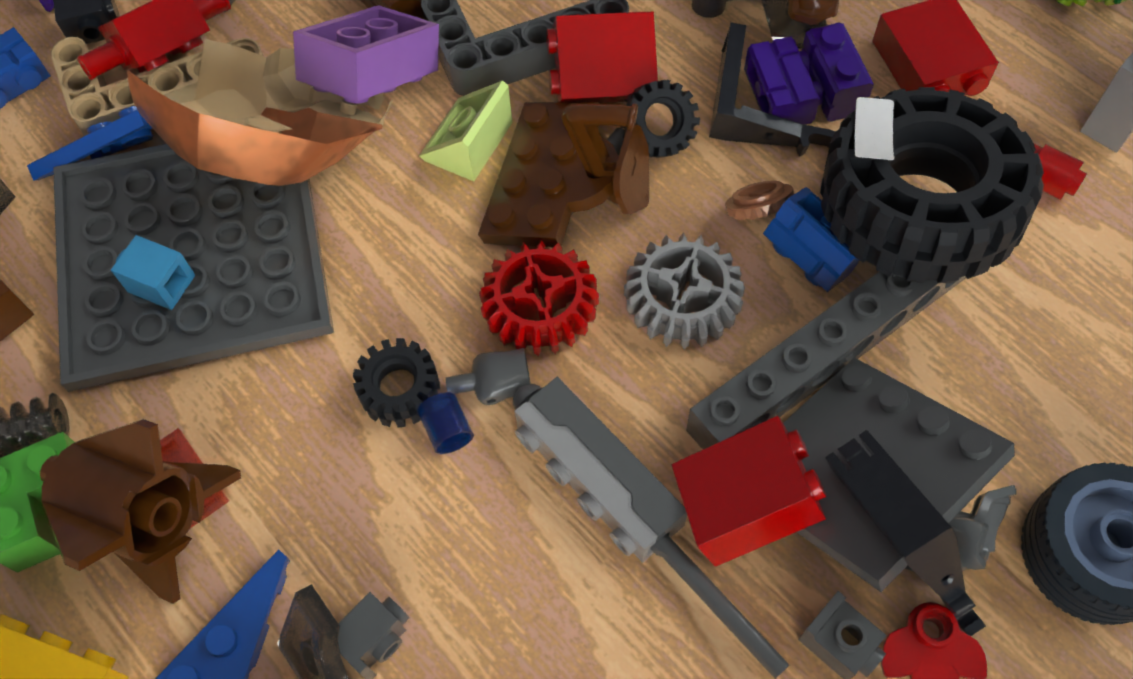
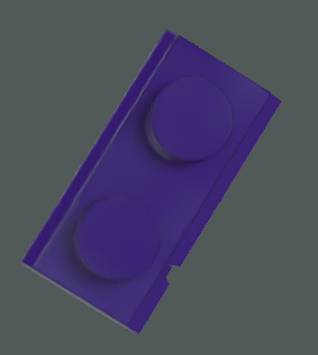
M839 22L807 31L803 41L804 48L801 51L804 50L808 55L809 75L812 82L818 81L821 85L823 92L821 109L827 121L844 119L856 109V99L858 97H870L874 83L843 23Z
M792 36L775 39L772 43L765 41L751 44L747 49L744 70L760 110L800 124H811L815 120L818 106L823 102V92L818 81L812 82L807 53L804 50L799 51Z

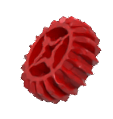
M542 240L538 243L537 249H529L523 242L520 247V253L516 254L507 248L505 261L494 259L492 264L493 272H486L484 274V287L479 292L480 301L483 303L481 306L482 317L488 321V329L492 335L499 334L500 342L504 346L515 341L516 349L524 348L525 350L527 346H533V353L537 357L541 353L542 347L550 346V350L556 355L557 351H559V342L563 341L568 346L573 347L575 334L585 336L588 332V323L594 322L596 318L595 307L599 304V293L596 290L597 279L594 274H590V266L587 264V260L578 262V255L574 249L563 255V249L559 242L551 250L546 249ZM525 280L522 284H520V285L514 287V286L517 285L519 282ZM534 288L537 289L539 297H542V300L545 303V308L542 307L540 298H537L536 294L534 293ZM572 302L564 312L553 317L557 310L565 308L566 303Z

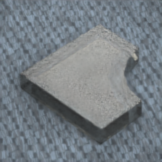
M312 584L295 592L277 642L278 648L299 679H349L340 656L338 643L340 625Z

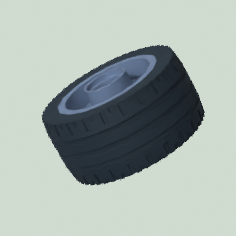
M1106 462L1086 465L1059 478L1032 505L1022 527L1021 550H1023L1022 556L1025 559L1024 564L1028 568V573L1030 577L1032 576L1034 584L1039 587L1040 592L1044 593L1048 600H1051L1056 607H1060L1065 613L1068 612L1071 616L1078 617L1080 620L1101 625L1133 622V466L1116 463L1106 464Z

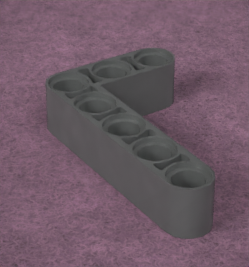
M421 0L424 20L439 24L438 58L453 90L461 96L502 80L506 84H510L554 69L555 55L548 54L546 30L553 28L556 16L629 12V5L626 0H589L475 38L457 0Z

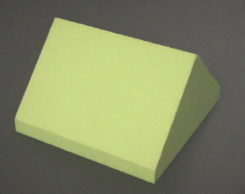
M502 80L459 97L419 157L427 163L474 182L513 123L508 85Z

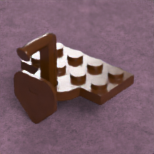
M525 102L478 232L483 243L522 246L524 242L527 246L537 247L540 240H542L546 247H554L558 242L562 246L572 212L590 210L603 204L607 199L619 205L621 212L626 215H631L647 207L649 204V146L641 126L635 125L638 105L625 106L599 104V102ZM599 125L627 127L619 156L613 144L601 137L598 130Z

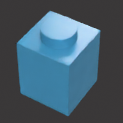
M135 235L127 248L120 252L116 263L111 269V272L128 293L169 310L174 308L195 277L193 270L180 252Z

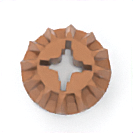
M763 181L747 185L734 192L732 197L726 201L727 214L737 220L747 218L755 220L759 217L767 218L768 215L777 213L782 204L794 195V191L791 185L783 184L780 181Z

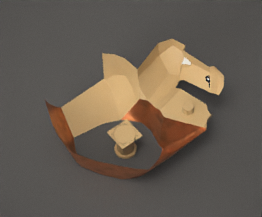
M205 39L195 100L181 104L157 92L127 70L130 92L139 114L178 156L200 170L266 185L283 186L302 183L336 164L374 131L382 129L385 116L392 104V101H390L387 112L380 119L369 112L357 109L358 104L346 102L342 96L331 92H318L314 90L313 86L297 81L294 49L280 48L268 57H264L237 46ZM383 93L369 97L367 102L360 103L359 105H369L379 110L384 100Z

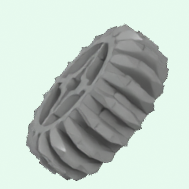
M683 232L679 237V242H673L665 235L664 239H662L661 247L650 242L646 247V254L637 253V256L634 258V266H629L627 270V284L624 285V296L628 299L627 311L629 314L635 315L634 323L637 328L648 326L647 335L650 339L659 334L664 335L663 343L666 347L672 343L673 339L681 340V346L685 350L689 346L690 339H695L703 347L707 343L708 335L718 340L723 335L724 328L730 329L734 325L736 315L742 309L743 301L741 297H743L745 286L743 285L744 282L740 281V266H732L733 258L731 253L719 255L720 247L718 242L709 247L704 246L702 235L695 242H688ZM689 281V287L683 292L681 300H678L679 294L685 289L686 283ZM656 300L666 303L670 310L660 305Z

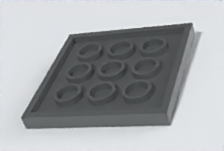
M853 358L783 423L788 432L795 429L798 430L809 453V457L802 459L806 472L811 469L815 470L827 496L819 500L826 520L802 529L797 533L880 592L908 564L831 469L825 457L834 452L848 471L852 468L841 456L838 448L855 438L871 457L872 455L865 448L859 437V434L868 430L949 523L1015 456L1013 442L856 358Z

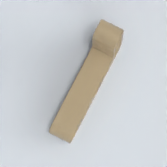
M67 37L58 41L53 46L51 57L69 114L83 135L86 136L88 135L87 128L106 121L113 122L120 118L118 114L120 111L135 106L130 92L128 78L109 85L106 84L103 74L90 80L77 61L78 56L90 52L89 48L82 39ZM250 38L236 39L226 43L263 56L258 43ZM203 51L135 76L157 92L179 104L194 101Z

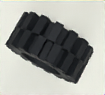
M670 80L653 81L636 88L635 92L629 94L624 100L627 102L626 106L638 105L635 125H640L649 146V157L657 158L678 154L679 150H684L690 145L688 143L689 139H695L697 131L693 129L694 126L700 125V117L694 116V111L699 110L698 104H691L689 99L693 95L690 91L683 92L681 90L683 85L679 83L670 84ZM655 103L664 104L673 115L672 128L663 136L650 132L645 122L647 110Z
M396 338V346L391 347L389 339L381 341L384 349L377 351L375 346L372 345L367 349L370 358L367 359L361 355L357 361L361 370L354 369L353 378L356 382L353 383L354 390L364 410L368 412L369 417L375 422L379 418L382 425L390 427L391 421H395L398 428L406 427L405 419L411 418L413 424L421 421L418 413L423 411L428 416L432 411L430 402L437 403L439 399L437 389H440V381L429 352L425 348L421 351L419 344L411 341L409 347H407L404 338ZM397 370H407L412 373L414 384L406 393L398 396H388L380 390L381 381L387 374Z

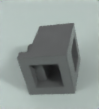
M837 591L798 640L843 679L853 678L858 671L865 677H868L886 655L878 646L887 635L845 601L846 597ZM843 629H846L858 640L857 645H849L844 642L841 635Z
M369 592L334 627L325 639L365 679H374L376 674L370 669L377 660L383 663L397 651L402 643L400 636L406 631L403 624L410 617L389 596L381 603Z

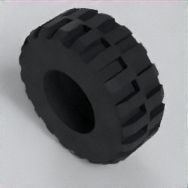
M919 87L913 91L899 89L889 92L882 98L876 96L874 98L888 99L894 102V160H883L855 156V109L841 122L839 130L834 133L831 139L820 188V194L823 197L821 202L822 211L828 223H831L830 229L841 244L846 243L850 247L849 251L854 257L863 263L867 261L876 266L877 271L889 276L893 273L907 277L906 281L923 283L925 280H937L938 284L958 281L959 277L963 276L969 279L988 272L990 266L994 267L1004 262L1011 255L1014 247L1018 246L1041 199L1044 187L1041 179L1044 174L1038 153H1034L1036 150L1034 143L1026 131H1020L1017 121L1006 112L1004 114L993 108V104L980 98L975 100L964 96L965 93L954 90H949V92L936 91L933 87ZM923 175L932 177L948 184L957 192L935 193L922 190L904 181L900 176Z

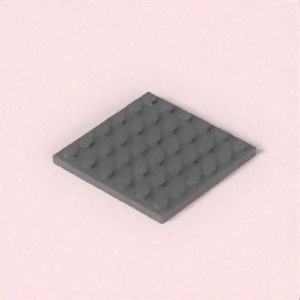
M167 144L53 167L60 384L68 392L334 333L310 178L302 183L283 186L266 185L231 178L197 169L178 156ZM135 235L180 252L195 274V277L172 310L128 293L111 272L118 255L127 248Z

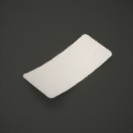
M858 97L856 99V157L894 160L893 100Z

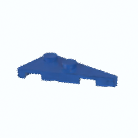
M132 106L118 113L119 119L113 122L106 121L87 128L88 135L32 162L27 167L33 181L41 180L54 175L53 167L75 163L89 155L91 159L109 156L129 147L153 140L151 132L153 128L139 114L136 106Z
M278 549L155 679H248L249 673L257 664L270 627L267 624V620L276 594L281 595L287 578L286 568L290 562L288 557Z

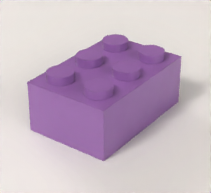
M379 5L293 31L296 80L313 86L314 90L318 92H331L342 96L349 103H365L369 100V97L380 93L393 92L397 86L408 82H418L422 80L423 76L438 71L439 24Z

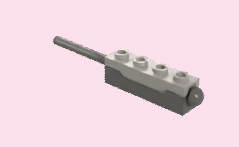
M558 376L543 388L536 384L521 386L514 394L513 406L518 428L515 434L523 446L531 453L538 450L548 461L545 465L551 476L561 486H565L567 483L570 484L580 495L577 501L581 508L594 521L601 518L612 530L609 534L612 541L626 556L634 553L642 563L653 553L663 557L775 679L789 667L786 660L671 539L672 536L685 526L687 518L685 507Z

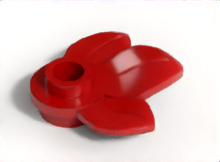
M927 602L918 605L908 615L906 627L893 631L884 642L882 650L886 655L881 660V668L886 678H901L909 675L910 679H959L960 676L966 679L987 678V661L982 646L976 639L960 630L954 614L941 604ZM924 622H933L938 627V638H931L925 633L923 629Z

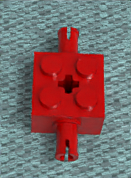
M152 0L99 26L98 29L107 43L84 55L78 56L77 61L90 80L119 65L124 70L136 68L139 73L145 70L150 71L169 61L165 55L170 51L172 55L180 52L185 53L201 45L203 41L200 36L211 31L206 21L224 11L230 10L229 0Z

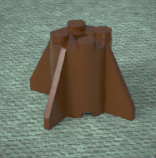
M142 419L81 439L61 451L59 455L49 457L43 463L40 470V478L43 481L42 505L65 565L81 571L113 552L159 598L174 604L181 599L175 556L184 550L192 539L186 536L192 521L200 523L204 513V499L241 479V471L228 465L163 461L158 424Z

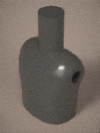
M524 348L505 352L481 353L473 360L472 373L446 377V387L449 395L475 391L477 399L485 405H494L505 399L512 398L521 386L531 384Z

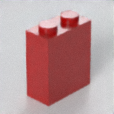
M928 0L880 15L872 40L901 89L906 91L917 90L919 87H933L936 91L949 92V90L965 93L964 96H974L987 89L999 63L957 0Z
M654 11L561 15L555 17L553 28L546 30L548 54L555 55V70H549L550 94L557 95L558 102H626L624 100L629 94L634 93L636 88L653 81L658 82Z
M779 416L671 464L696 545L715 567L826 520L819 500L827 497L815 470L811 469L806 472L802 459L809 457L808 450L798 430L795 429L788 432Z

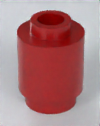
M1034 144L1036 149L1034 153H1038L1044 172L1041 178L1044 185L1043 192L1059 200L1062 199L1065 193L1074 196L1087 175L1086 172L1079 170L1084 162L1047 144L1044 147Z

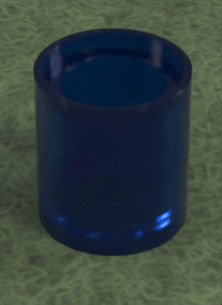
M445 392L437 394L419 406L418 415L437 454H448L457 451L473 439L474 433L454 393Z

